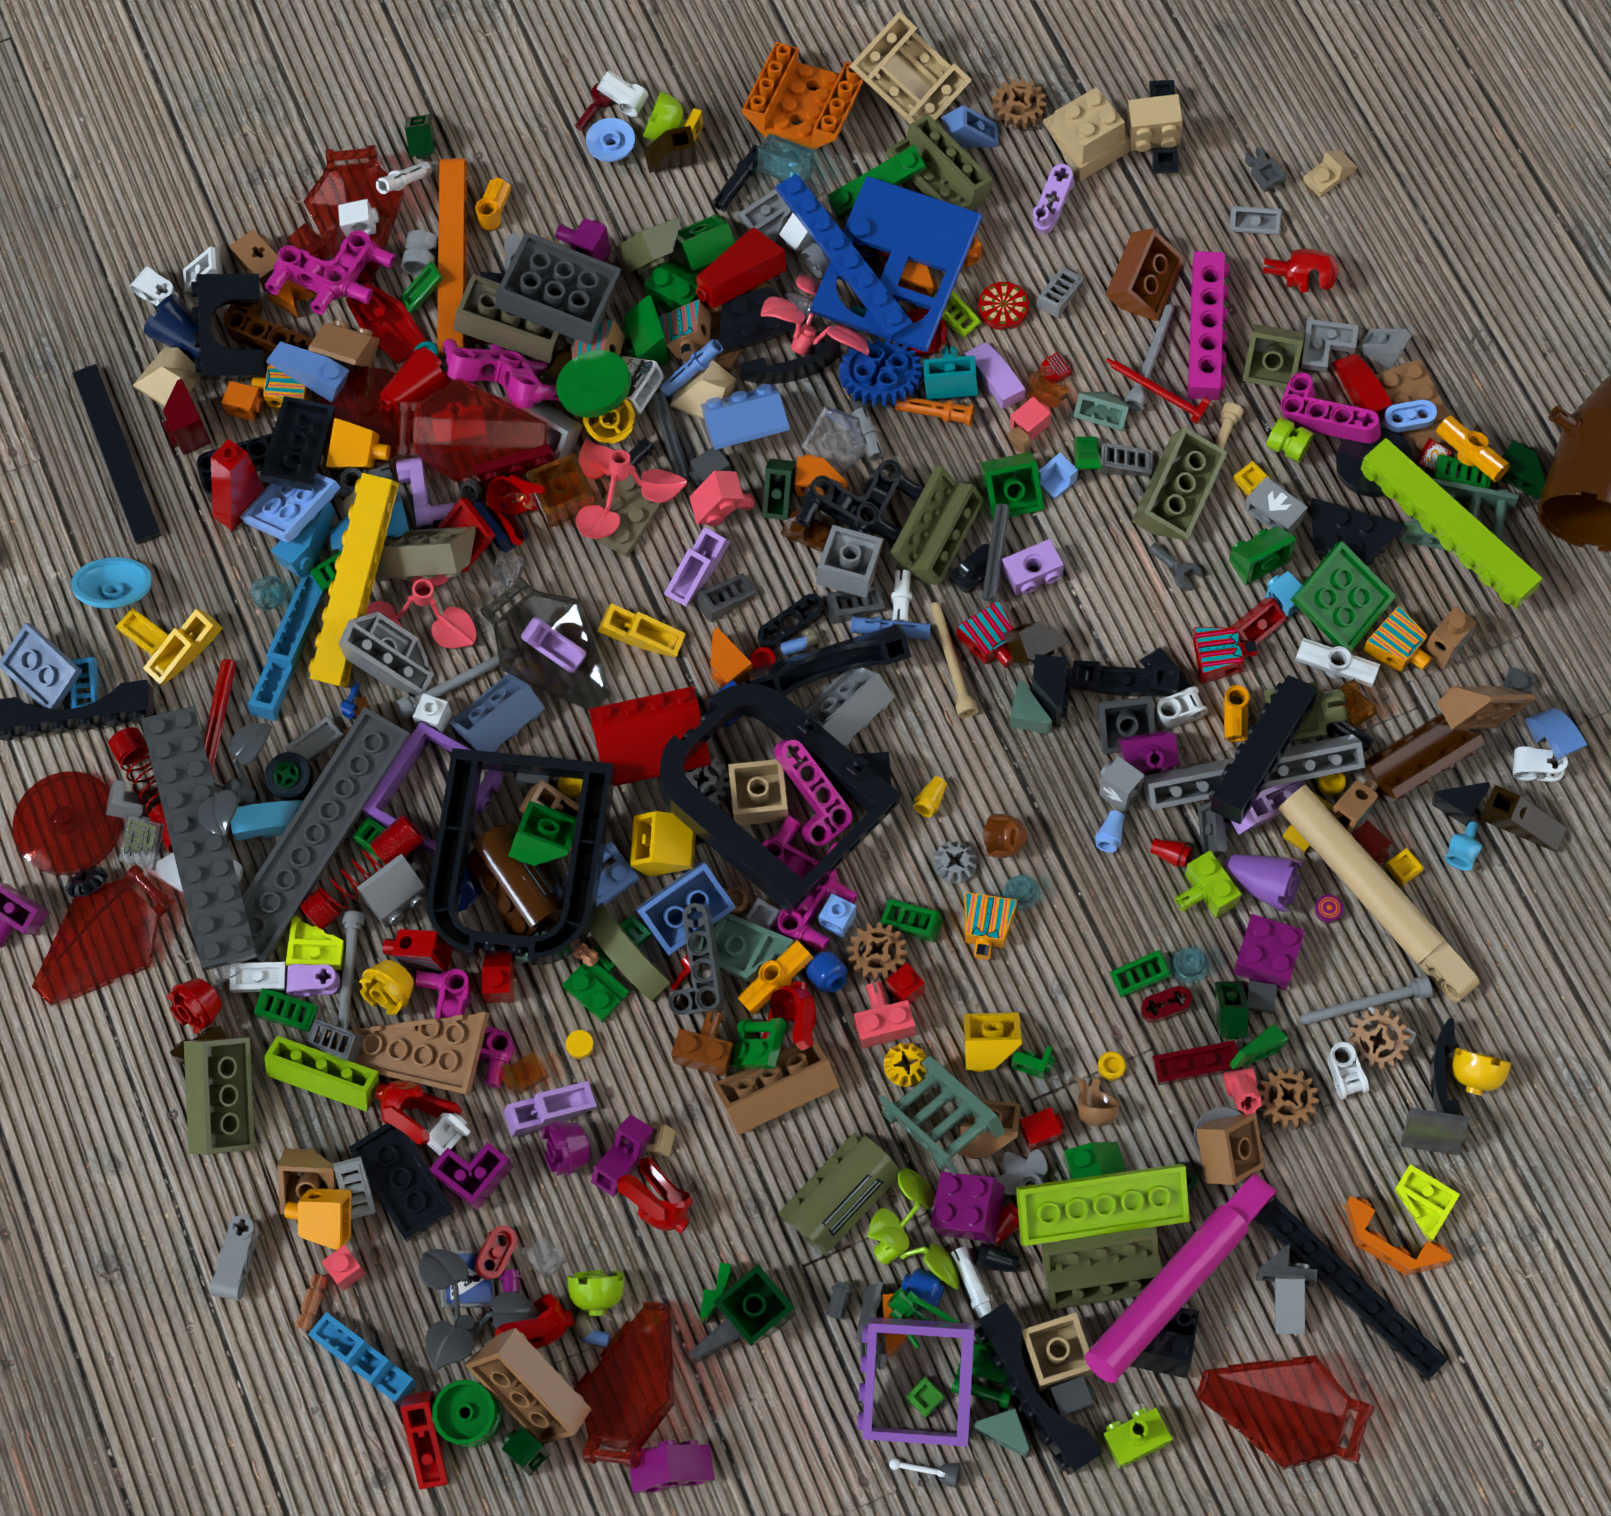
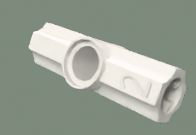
M1303 638L1295 659L1297 662L1325 671L1331 678L1338 679L1343 677L1369 687L1373 686L1380 667L1378 663L1350 654L1344 647L1337 646L1332 648ZM1332 660H1340L1343 662V665H1335Z

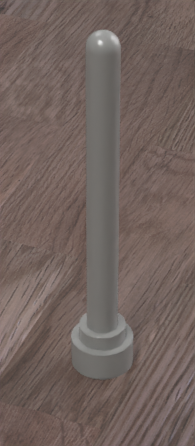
M1167 304L1164 308L1140 372L1141 375L1148 379L1175 311V307L1172 304ZM1136 383L1135 388L1127 392L1124 400L1130 406L1129 409L1133 411H1142L1147 400L1144 392L1145 387Z
M511 649L505 650L429 689L424 694L437 698L513 659L514 652ZM423 693L414 698L412 696L408 698L404 696L396 700L405 719L414 715Z
M345 911L342 918V925H344V930L347 933L338 1027L346 1030L349 1027L357 934L361 931V927L364 926L365 914L357 911Z
M1427 975L1417 977L1415 981L1410 982L1409 986L1302 1014L1300 1022L1307 1025L1414 996V998L1419 997L1421 1000L1433 996L1432 987Z

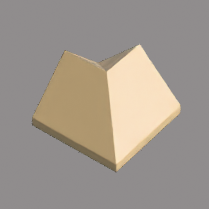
M163 348L136 380L133 387L165 407L177 380L182 378L190 393L200 381V373H195V363L179 348Z
M712 360L708 368L699 371L675 393L670 403V408L704 419L700 404H704L707 400L715 397L721 399L730 397L737 379Z

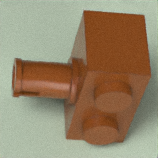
M712 1010L706 1011L700 1033L679 1028L671 1053L673 1063L726 1078L731 1066L734 1046L732 1042L716 1038L723 1015L719 1012H715V1015H713Z

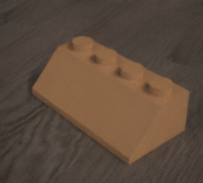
M813 1036V1045L803 1051L796 1045H793L779 1052L775 1069H743L713 1083L722 1106L738 1135L751 1132L757 1126L769 1120H776L782 1114L794 1108H801L807 1102L820 1096H826L832 1090L840 1087L828 1058Z
M516 1328L495 1336L464 1364L524 1429L542 1445L575 1435L592 1410L584 1401V1398L575 1392L565 1381L563 1375L557 1372L546 1361L545 1356L538 1352L527 1341L526 1336Z

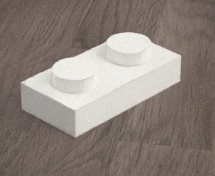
M286 962L233 963L230 966L229 990L231 993L261 992L262 988L276 992L286 991Z

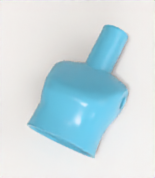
M1468 822L1464 834H1453L1449 844V851L1445 857V861L1450 866L1463 871H1470L1473 868L1474 861L1482 848V845L1474 839L1479 827L1476 822Z

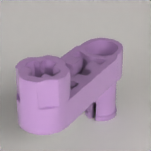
M1058 164L1052 168L1039 203L1033 209L1034 226L1040 234H1048L1054 229L1069 191L1075 185L1072 169L1066 164ZM1053 195H1056L1059 200L1058 202L1054 201L1051 207L1052 212L1055 214L1048 210L1050 203L1047 198H1052Z
M416 457L396 460L399 483L411 482L417 526L433 524V521L443 520L455 505L454 502L434 506L429 504L423 458Z

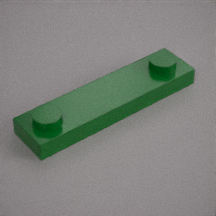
M913 145L827 196L837 216L841 219L851 213L866 176L898 186L926 170L927 167L916 146Z

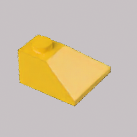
M1019 1012L964 1014L966 1070H973L975 1072L994 1070L1022 1045Z

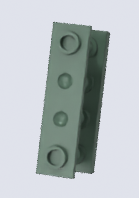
M1428 475L1455 500L1470 502L1468 512L1477 520L1480 505L1496 507L1492 533L1510 548V541L1502 539L1506 511H1514L1519 495L1512 494L1508 490H1491L1435 479ZM1414 517L1411 522H1404L1407 532L1400 536L1399 542L1447 551L1432 533L1429 534L1423 530L1420 522Z
M929 1056L921 1062L927 1072L924 1075L925 1079L899 1101L893 1104L884 1095L879 1098L885 1108L882 1110V1113L891 1124L897 1122L932 1155V1160L941 1170L946 1168L955 1175L958 1170L951 1158L982 1132L986 1133L989 1131L994 1137L998 1138L1005 1132V1129L998 1116ZM939 1086L942 1093L913 1118L909 1119L903 1113L905 1109L931 1087L936 1088ZM953 1101L957 1102L958 1109L927 1135L919 1128L948 1102L952 1103ZM972 1116L975 1119V1124L944 1150L935 1143L963 1118Z

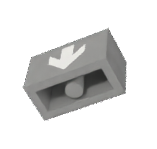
M1265 477L1246 498L1244 507L1245 511L1269 529L1278 526L1290 534L1305 519L1308 509L1302 499L1292 496L1285 491L1279 482L1272 481L1268 477Z
M1118 756L1113 763L1108 761L1100 772L1102 776L1098 783L1100 784L1099 796L1125 814L1141 795L1144 774Z

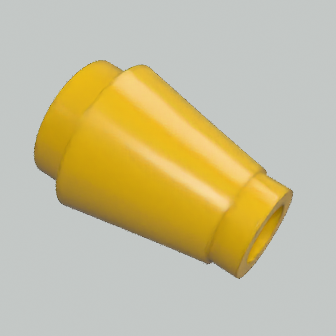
M933 777L914 798V810L924 817H931L933 814H936L947 787V782L941 777Z

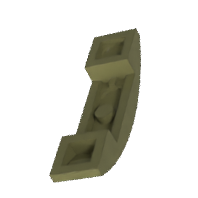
M601 903L595 909L590 934L630 982L653 1002L672 982L656 963L648 959L619 925L620 921L608 907Z

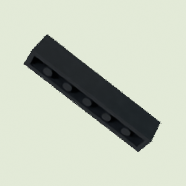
M1290 675L1286 677L1283 684L1280 682L1277 684L1273 692L1274 698L1271 703L1267 702L1262 708L1261 719L1258 724L1255 722L1252 724L1246 743H1240L1236 750V759L1232 764L1228 763L1222 773V781L1219 785L1215 784L1211 789L1209 799H1211L1212 812L1238 824L1242 823L1314 707L1317 698V687Z

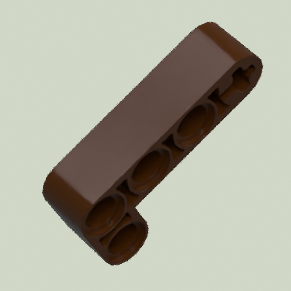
M260 301L258 304L246 306L247 304H230L223 317V323L231 339L254 349L263 350L264 353L271 355L280 341H285L284 343L308 350L312 342L307 336L260 318L263 312Z

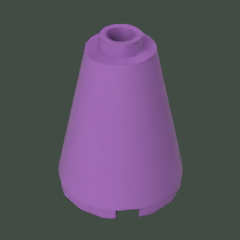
M1233 854L1231 858H1226L1223 869L1235 886L1281 912H1287L1286 903L1292 905L1301 881V875L1297 874V867H1303L1302 860L1296 858Z

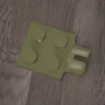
M1318 681L1308 683L1318 688L1316 703L1292 741L1327 736L1326 729L1330 723L1345 721L1348 717V708L1345 709V706H1343V704L1347 703L1343 691L1339 689L1321 691ZM1275 689L1264 690L1266 703H1271L1273 700Z

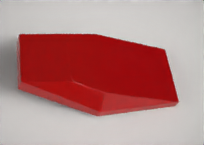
M367 282L363 286L373 290L371 300L367 305L351 297H347L345 301L358 326L373 331L372 336L380 338L378 348L399 365L411 356L418 344L426 342V339L402 302Z

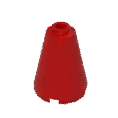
M425 347L415 350L380 392L381 398L379 401L382 407L388 412L397 413L447 392L452 386V381L447 375V371L443 373L440 365L443 364L442 361Z

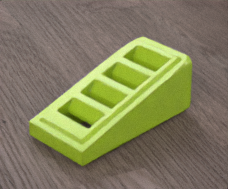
M952 291L941 319L964 339L982 321ZM952 306L955 307L956 309L951 314H949L947 310ZM961 312L963 316L956 321L954 317ZM969 319L971 323L963 328L961 324Z

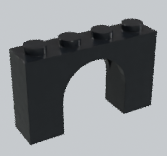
M197 274L195 282H191V296L196 297L197 307H192L193 322L198 324V332L193 334L194 348H199V358H195V373H200V380H252L253 377H263V350L228 349L215 340L210 329V318L220 307L229 304L259 303V274Z

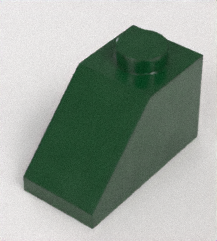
M431 114L407 117L405 133L410 157L416 156V159L431 157V154L435 153Z
M1513 440L1502 456L1509 463L1510 468L1500 480L1540 500L1545 485V478L1537 453L1532 451L1528 445Z
M769 459L765 468L762 517L788 520L794 487L796 461Z
M1243 981L1215 982L1216 1019L1219 1038L1235 1040L1240 1037H1248L1249 1007Z
M522 1427L518 1431L513 1430L503 1441L505 1444L502 1448L504 1453L528 1476H531L550 1456L545 1447Z

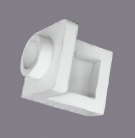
M442 1113L427 1130L430 1135V1141L427 1145L441 1156L447 1147L452 1149L462 1136H468L471 1131L465 1126L467 1122L457 1113Z

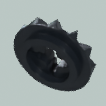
M92 866L89 869H83L81 872L75 873L74 877L69 878L65 889L71 897L90 895L103 886L108 874L103 867Z

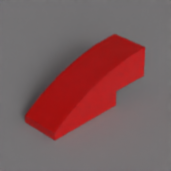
M1355 353L1332 362V366L1353 406L1372 410L1378 415V418L1384 417L1386 410L1393 404L1381 383L1363 359Z

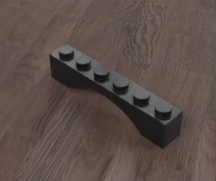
M899 623L749 670L748 675L751 684L773 688L786 696L808 683L835 673L861 667L888 665L912 656L905 632Z
M148 680L120 683L112 692L93 703L67 710L38 708L16 697L0 699V740L10 741L20 736L39 737L43 733L50 732L63 734L73 729L92 730L96 726L103 725L116 727L126 722L142 723V718L155 715L154 689Z
M1006 1302L974 1322V1336L980 1345L985 1344L990 1352V1362L996 1370H1001L1006 1377V1387L1013 1396L1017 1395L1023 1404L1021 1405L1023 1414L1029 1421H1034L1039 1429L1037 1431L1039 1439L1045 1446H1050L1055 1454L1053 1460L1060 1471H1065L1067 1475H1070L1101 1455V1449L1086 1427L1075 1424L1056 1413L1035 1390L1027 1375L1022 1358V1326Z

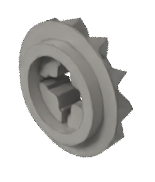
M948 841L947 844L939 846L938 851L934 855V869L937 875L944 881L961 883L968 880L974 874L977 867V857L971 846H967L961 841ZM962 855L960 859L962 867L956 864L949 867V856L956 858Z

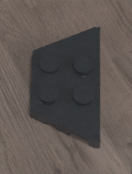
M770 286L739 295L721 305L718 341L723 347V352L718 356L795 332L796 323L776 317H761V310L765 300L772 296L781 297ZM805 318L804 322L801 323V327H802L803 324H806V321H807L806 318Z
M1312 498L1310 501L1313 546L1315 554L1325 557L1337 542L1343 541L1366 566H1369L1377 555L1382 554L1390 547L1389 544L1399 535L1403 536L1407 532L1406 525L1315 498Z

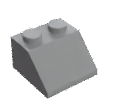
M832 525L817 567L816 584L867 598L874 579L883 538Z
M402 854L357 887L366 905L385 928L390 925H396L404 918L406 912L421 906L428 894L424 884Z

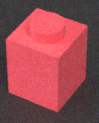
M1032 397L1010 415V428L1013 429L1016 426L1023 428L1032 441L1050 426L1051 411L1044 402H1039L1035 397Z
M345 1244L321 1262L343 1291L366 1275V1272Z

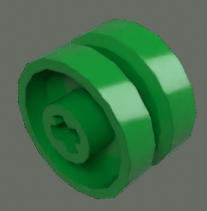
M457 1380L446 1385L438 1393L432 1406V1420L437 1432L445 1440L465 1448H475L489 1443L498 1433L503 1422V1408L501 1403L484 1385L472 1380ZM467 1409L470 1410L468 1418L464 1416Z

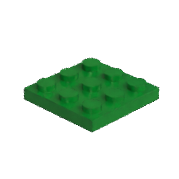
M1340 541L1334 545L1290 600L1336 646L1344 647L1351 653L1396 595L1343 541Z

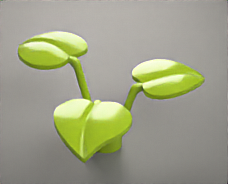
M907 1167L903 1168L898 1173V1184L904 1195L911 1201H914V1207L901 1223L898 1217L886 1208H881L874 1214L868 1231V1238L880 1241L873 1249L874 1254L879 1262L889 1265L898 1257L904 1260L908 1256L923 1253L925 1254L924 1261L928 1268L938 1278L957 1290L959 1288L958 1268L953 1257L944 1247L937 1243H932L929 1249L924 1246L906 1251L909 1247V1238L904 1232L905 1225L918 1211L920 1205L929 1210L933 1207L935 1199L932 1188L920 1174Z

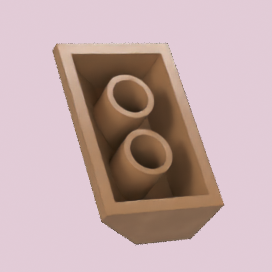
M1456 685L1447 689L1444 692L1445 696L1439 699L1437 704L1451 730L1497 728L1536 700L1534 694L1503 686L1483 685L1481 687H1474V685L1459 687Z

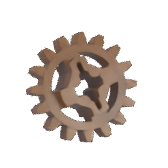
M1012 78L1010 85L1003 82L1002 89H996V96H993V114H997L998 122L1005 120V127L1013 124L1014 130H1017L1018 126L1022 125L1024 130H1026L1028 123L1036 126L1037 119H1043V112H1046V95L1041 94V86L1034 88V81L1026 84L1025 78H1022L1020 83H1017ZM1005 99H1007L1006 105L1004 106L1003 102Z
M881 922L877 923L876 928H872L871 924L867 923V930L865 932L858 928V938L853 936L850 938V943L853 946L847 947L848 954L852 955L848 958L849 964H856L854 966V973L857 974L862 971L863 980H866L870 975L873 976V982L875 983L878 981V977L882 976L886 982L889 973L893 974L897 971L896 967L900 968L905 964L902 959L907 958V951L902 949L906 947V941H898L901 937V932L897 931L893 934L892 925L890 924L886 929H883ZM863 945L866 952L860 958L859 949ZM895 947L896 955L892 960L889 953L892 951V948ZM875 949L877 952L882 950V955H879L878 953H875L873 955L872 950Z
M1377 1006L1373 1014L1369 1009H1366L1363 1012L1364 1017L1358 1015L1355 1018L1358 1025L1350 1027L1349 1030L1355 1034L1350 1036L1348 1040L1349 1042L1356 1043L1353 1048L1356 1052L1359 1051L1361 1053L1359 1057L1360 1062L1367 1058L1369 1059V1067L1378 1062L1380 1069H1383L1387 1061L1391 1066H1394L1396 1064L1395 1057L1402 1060L1405 1057L1402 1050H1409L1411 1046L1405 1040L1410 1039L1412 1034L1404 1032L1409 1024L1408 1022H1399L1401 1018L1400 1013L1393 1017L1391 1015V1008L1382 1013L1380 1006ZM1380 1020L1375 1026H1366L1371 1021ZM1390 1025H1392L1395 1028L1397 1034H1394ZM1383 1028L1382 1038H1383L1384 1040H1383V1041L1380 1043V1045L1377 1047V1044H1378V1041H1377L1378 1036H1376V1035H1377V1033L1380 1032V1030ZM1363 1040L1366 1041L1370 1050L1364 1045ZM1385 1049H1395L1389 1054L1380 1055Z
M1292 1067L1289 1068L1287 1073L1278 1068L1276 1076L1269 1072L1266 1077L1268 1082L1263 1080L1260 1082L1259 1087L1262 1090L1258 1092L1262 1099V1106L1258 1109H1265L1262 1116L1263 1119L1273 1118L1272 1126H1275L1277 1122H1281L1282 1129L1285 1130L1288 1123H1291L1292 1127L1297 1129L1299 1121L1306 1125L1309 1121L1307 1115L1314 1116L1316 1110L1311 1106H1317L1319 1099L1312 1096L1317 1094L1318 1089L1309 1087L1313 1081L1312 1078L1302 1079L1303 1071L1295 1075L1293 1074ZM1270 1089L1273 1090L1272 1093L1275 1096V1099L1271 1104L1269 1101ZM1303 1094H1305L1306 1097V1105L1304 1108L1302 1107L1303 1104L1300 1101V1097ZM1283 1095L1285 1097H1289L1291 1095L1293 1097L1292 1101H1283ZM1280 1112L1289 1113L1290 1115H1283Z

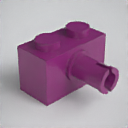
M583 218L577 230L564 226V224H560L556 229L555 239L570 244L572 250L606 263L611 254L607 227L603 223Z
M1172 730L1118 738L1121 758L1144 775H1146V770L1157 769V772L1173 770V766L1180 765L1176 733Z
M0 883V948H3L14 928L23 934L37 935L50 914V911L7 883Z

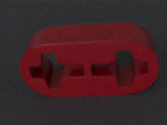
M1182 986L1150 995L1142 1002L1141 1016L1149 1023H1157L1183 1014L1191 1006L1192 995L1187 988ZM1176 994H1178L1180 998H1186L1183 1002V1006H1180L1178 1002L1172 1004L1168 1003L1174 1000ZM1151 1003L1154 1007L1164 1005V1007L1158 1009L1157 1015L1147 1012Z

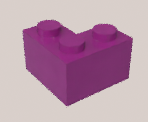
M487 1142L470 1164L447 1147L429 1170L438 1181L478 1211L510 1172L513 1165L509 1158Z
M675 1440L662 1441L658 1443V1448H642L639 1450L638 1455L628 1458L633 1493H656L674 1486H698L715 1480L710 1445H698L697 1440L684 1441L680 1445H676Z

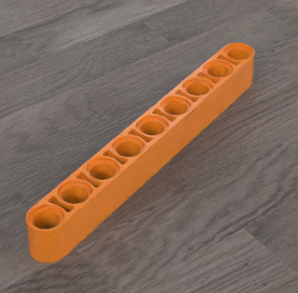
M465 158L440 159L438 270L443 277V281L438 285L437 346L439 357H447L442 351V347H444L442 344L447 339H453L457 342L458 347L466 348V335L453 330L456 310L466 290L467 163Z

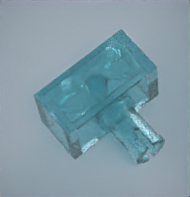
M769 134L758 148L757 171L782 181L798 174L804 183L813 174L814 150L772 134Z

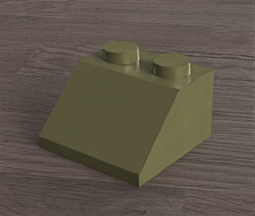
M679 217L641 231L615 247L627 275L637 272L638 276L652 270L653 267L665 262L664 257L673 252L681 222Z
M1254 324L1242 381L1286 389L1291 377L1297 374L1305 333Z

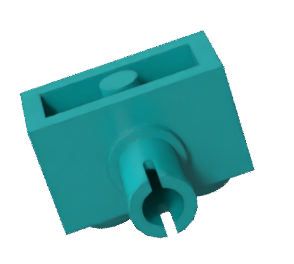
M947 346L941 351L942 358L924 359L926 399L978 396L975 355L957 357L958 350L950 346L951 354H948Z

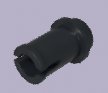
M646 438L638 439L636 441L637 445L629 452L630 465H634L635 468L648 455L651 456L653 454L652 451L655 449Z

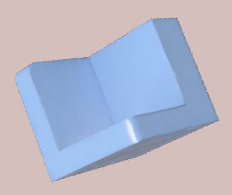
M1059 453L1038 471L1040 487L1052 499H1056L1077 482L1078 469H1075V466Z

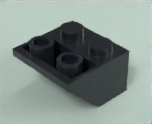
M1035 654L1032 694L1050 717L1052 724L1055 727H1060L1061 718L1067 719L1072 667H1067L1068 657Z
M1181 1308L1130 1366L1187 1378L1192 1361L1200 1311Z

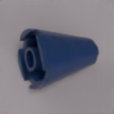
M170 294L156 307L159 311L155 317L149 316L143 332L157 342L171 348H179L184 354L193 358H199V348H194L193 340L194 332H198V324L193 322L192 312L176 295Z

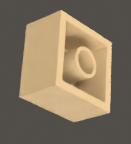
M1179 94L1128 100L1127 130L1128 137L1130 138V151L1145 152L1152 148H1173L1180 145L1182 115Z
M776 759L728 764L735 822L741 826L786 820L789 815L784 769Z
M1076 1312L1022 1330L1021 1340L1039 1392L1081 1376L1087 1377L1094 1374L1085 1361V1354L1089 1351V1347Z

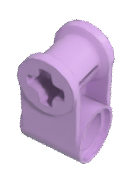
M292 964L288 966L286 994L289 996L333 995L341 988L340 976L329 965Z

